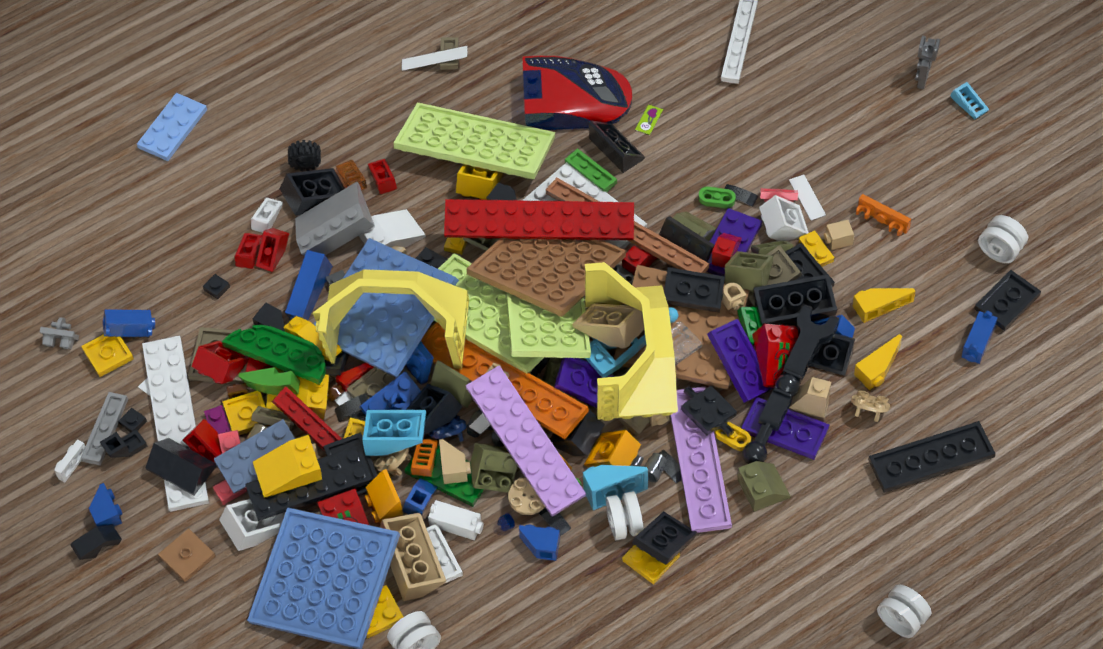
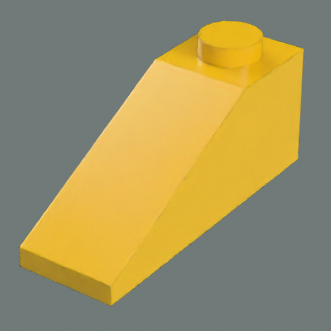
M870 288L856 293L853 297L852 306L862 322L866 323L914 302L916 291L914 288Z
M296 316L283 327L285 332L315 344L321 350L324 360L330 362L329 357L326 356L325 348L322 347V340H319L316 326L310 321ZM337 344L336 356L342 351V349H340V346H339L338 344Z
M900 334L855 364L854 375L868 390H871L873 387H879L884 382L900 349L902 341Z

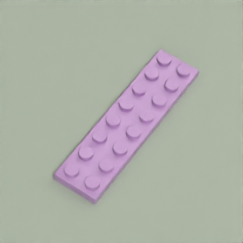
M500 365L466 385V389L552 517L586 496L585 491Z
M697 387L692 389L696 393H699L704 391L706 387ZM684 389L677 390L678 412L673 413L670 417L691 531L700 533L732 528L714 431L706 436L681 410V406L691 398L684 393Z

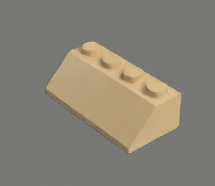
M421 513L382 520L380 528L400 533L390 566L403 601L424 597L445 584L446 578Z

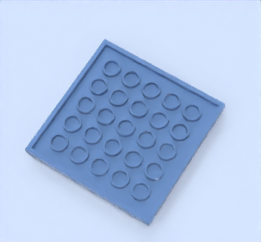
M371 238L367 240L343 277L344 279L366 269L415 271L454 286L459 281L455 276ZM364 292L341 320L337 344L343 352L397 378L435 318L415 295Z
M287 508L247 621L250 624L362 649L400 533L398 531Z

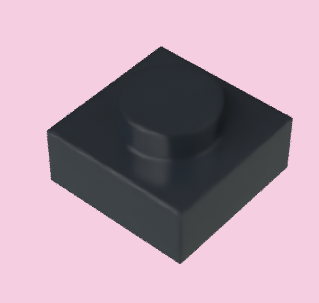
M216 274L203 285L204 291L217 300L230 288L229 282Z
M131 408L118 422L131 433L135 429L138 431L147 422V419Z

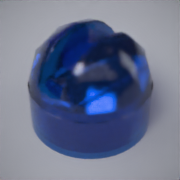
M506 513L498 518L497 525L501 526V530L508 531L515 527L513 517Z

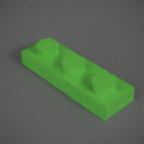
M578 148L565 158V163L567 162L602 191L607 192L617 184V178Z

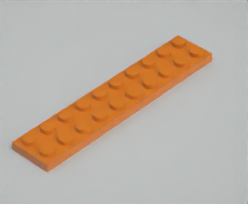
M436 322L423 336L421 342L433 356L432 363L436 364L439 360L454 369L445 339V330ZM465 339L462 370H454L474 381L484 375L493 363L501 365L502 370L509 373L508 379L539 425L566 439L589 412L588 406L530 373L526 374Z

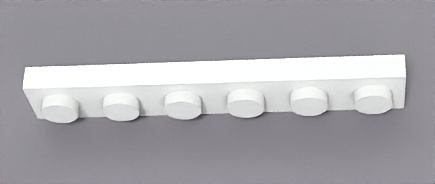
M758 0L739 1L721 75V81L739 84Z

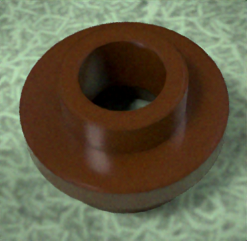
M342 385L331 387L328 390L329 395L327 399L332 400L333 403L336 402L335 400L345 393Z

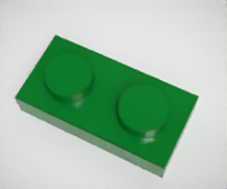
M740 307L737 310L740 324L750 343L754 345L752 334L762 326L757 307Z

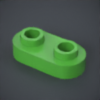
M703 187L699 191V202L705 206L728 209L733 207L736 201L735 193L729 189Z

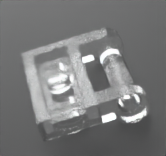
M681 321L676 323L674 328L671 329L672 338L682 334L673 341L675 365H677L700 349L702 342Z

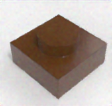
M236 383L227 387L229 399L249 393L246 383Z

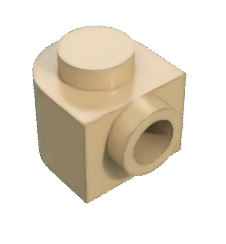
M729 283L724 287L722 302L728 310L732 308L738 310L744 305L746 293L740 285Z

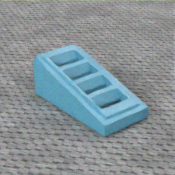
M968 82L954 89L950 95L974 119L989 111V108ZM979 107L981 109L978 112H975L976 108Z

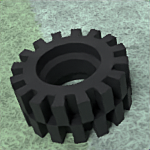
M302 140V142L296 141V144L292 143L288 147V164L291 168L294 167L295 170L300 169V171H303V169H306V171H310V168L314 170L315 167L321 164L320 146L315 142L312 143L310 140L308 142Z

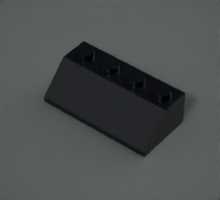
M829 274L753 288L755 307L758 309L762 326L764 324L796 325L797 317L804 305L812 307L811 321L829 318L837 313Z

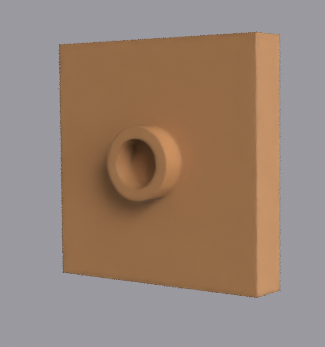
M189 528L158 553L159 558L184 582L189 580L216 557L215 553Z

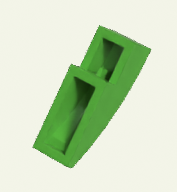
M273 367L239 373V378L248 387L256 391L278 395L286 386L294 394H299L300 380L292 371L279 373Z

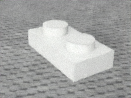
M77 440L74 445L68 448L64 458L56 464L54 471L58 479L64 483L82 461L81 456L85 449L83 442Z

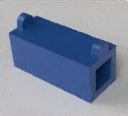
M105 309L102 321L104 336L150 337L152 336V329H155V318H152L151 310Z
M979 311L963 347L962 358L969 362L980 364L994 332L998 317L992 316L990 311H985V313Z

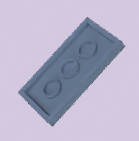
M284 419L217 456L214 458V461L233 494L245 488L246 483L258 480L253 461L295 438Z

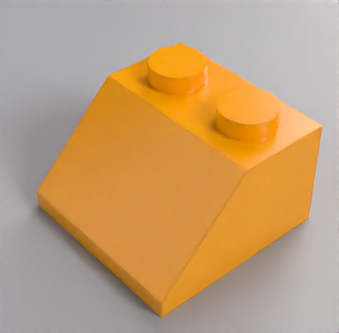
M627 430L601 433L584 465L588 468L599 465L630 466L633 459L637 456L641 444Z
M387 469L382 470L366 486L367 495L364 496L368 507L372 506L374 510L371 513L375 523L379 522L380 525L384 519L403 516L401 501Z

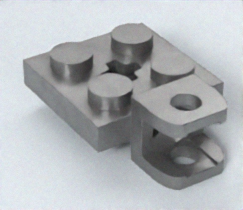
M922 35L917 56L919 58L917 69L920 70H917L915 80L918 81L917 88L919 89L925 88L932 61H935L937 57L940 39L929 38L928 42H925L926 36Z

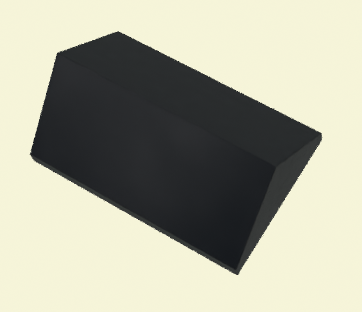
M589 122V139L622 173L645 159V156L612 123Z
M835 333L832 341L818 347L809 366L845 376L853 355L855 338Z
M166 438L153 443L145 468L195 496L217 465L215 462L178 442Z

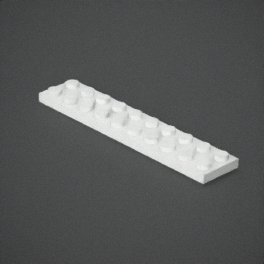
M175 336L142 343L157 439L161 441L170 438L190 449L182 439L196 426L181 337ZM164 480L170 512L209 504L206 481L195 496Z

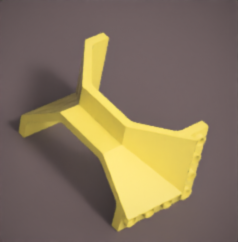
M605 262L585 264V308L590 307L593 303L609 305L626 304L642 311L646 339V350L625 375L597 378V420L610 421L613 418L631 419L635 416L647 418L659 414L669 416L678 412L675 356L669 308L662 285L635 288Z
M364 269L330 284L328 301L313 312L319 340H322V347L325 348L326 356L329 357L331 364H335L340 322L364 292L415 295L445 330V339L454 369L462 370L469 295L467 290L415 271Z

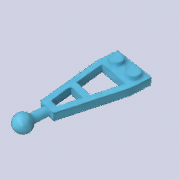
M669 307L670 323L678 319V311L672 307ZM645 334L639 340L636 337L631 342L632 346L616 360L603 347L606 344L595 339L590 342L591 356L585 359L602 378H605L621 368L646 345Z

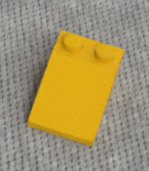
M463 164L457 173L456 193L465 197L472 196L480 200H486V197L498 182L500 183L503 173Z
M329 375L324 376L320 385L297 376L300 380L299 394L295 395L319 418L324 420ZM267 394L266 408L281 411L271 402L277 395Z
M309 435L290 440L253 461L264 498L322 480L321 469Z

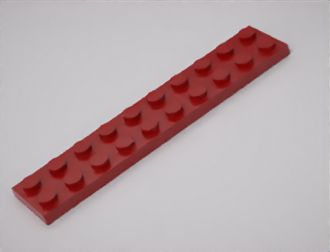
M445 199L444 238L634 241V202Z

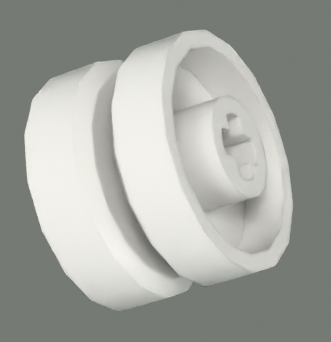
M997 215L992 218L987 228L981 233L978 242L980 248L987 256L1005 264L1015 260L1019 251L1026 245L1028 234L1024 227L1016 220L1008 216Z
M634 491L623 494V506L617 495L606 497L608 522L615 541L626 538L627 527L633 537L637 536L644 529L638 499Z
M901 584L896 585L889 593L888 598H885L877 608L881 620L895 633L906 638H912L920 629V625L924 624L932 614L930 606L921 595Z
M417 611L406 615L394 624L388 632L387 639L394 649H435L441 640V635L431 625L428 616L422 611Z

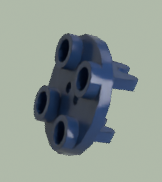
M457 415L451 422L429 432V436L439 441L457 434L459 441L462 442L464 441L462 431L467 428V423Z

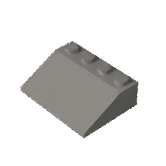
M355 182L295 218L296 241L304 257L307 250L327 255L373 228L375 225L359 183Z

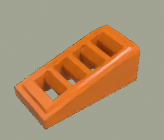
M423 439V443L416 445L411 465L412 475L432 477L438 440ZM422 445H431L432 448L422 447ZM421 451H429V452H431V453L429 454V453H420V452H421ZM419 457H428L429 459H420Z

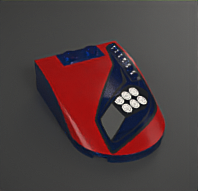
M560 56L522 57L526 126L543 130L589 128L590 121L615 124L631 108V85L616 70Z

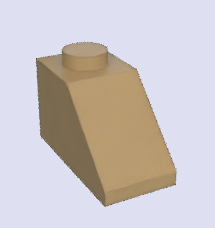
M439 440L444 484L467 482V474H471L470 462L465 460V454L445 440Z

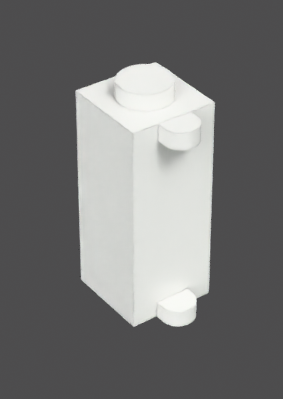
M437 500L432 504L428 516L430 526L437 523L440 530L472 540L476 539L477 534H481L484 525L481 520V514Z

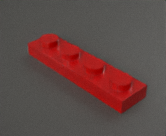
M286 386L271 401L323 450L324 445L342 439Z

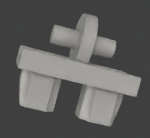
M62 317L57 322L51 323V327L56 329L40 328V333L43 334L42 344L44 346L54 347L56 338H60L59 347L71 350L74 340L78 341L79 335L75 334L74 331L65 330H70L71 324H66V319Z

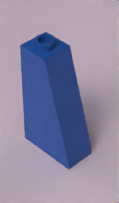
M310 250L306 251L285 311L290 321L296 316L309 320L326 283L325 277L329 276L333 267L325 254Z

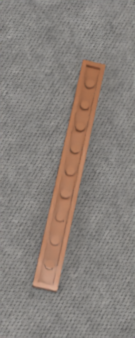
M557 177L546 189V194L557 201L600 202ZM634 221V241L628 240L629 242L677 269L705 273L709 269V263Z

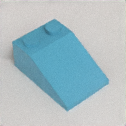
M367 410L363 434L365 456H386L423 443L426 410Z
M599 465L597 467H590L583 472V490L586 493L592 510L606 506V497L617 495L622 500L624 493L634 491L637 494L648 489L647 467Z

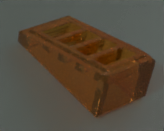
M353 160L336 166L346 188L355 182L359 183L361 190L367 188L366 180Z

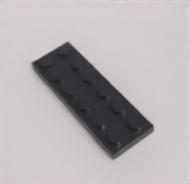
M980 421L870 455L868 461L883 493L995 458L996 453Z
M360 446L317 459L321 469L322 480L264 498L258 480L246 483L245 486L257 520L260 521L284 513L287 508L296 509L369 484L372 481V477Z

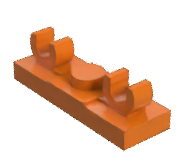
M864 194L859 197L856 215L861 211L865 212L864 219L872 216L878 222L888 225L889 232L893 228L898 229L897 236H900L902 232L907 234L910 230L911 218Z

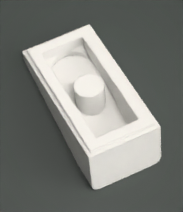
M265 198L251 218V229L263 233V231L272 228L283 206V202Z

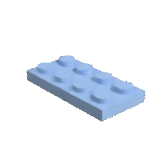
M176 93L138 141L137 147L169 161L207 111L206 105Z

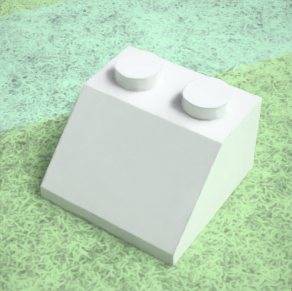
M774 195L759 207L762 214L761 218L766 227V234L771 239L789 241L799 239V237L809 233L800 205Z

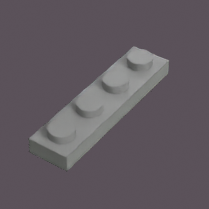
M108 392L82 453V462L101 466L106 451L101 446L100 441L115 433L118 421L128 402L126 395Z

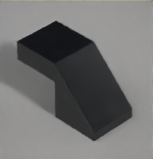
M137 429L123 438L115 432L100 441L101 446L110 458L132 457L148 447Z
M113 524L97 526L73 541L70 546L79 560L97 557L102 547L119 545L122 538Z

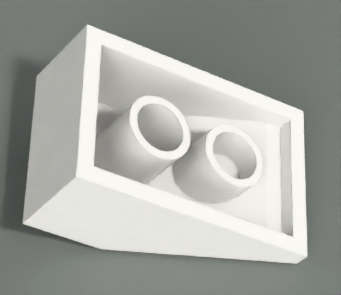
M407 209L371 216L375 226L359 235L364 244L371 238L388 247L400 246L404 248L426 237Z
M247 499L226 505L220 522L237 550L241 551L254 547L278 534L286 512L258 521L251 500Z

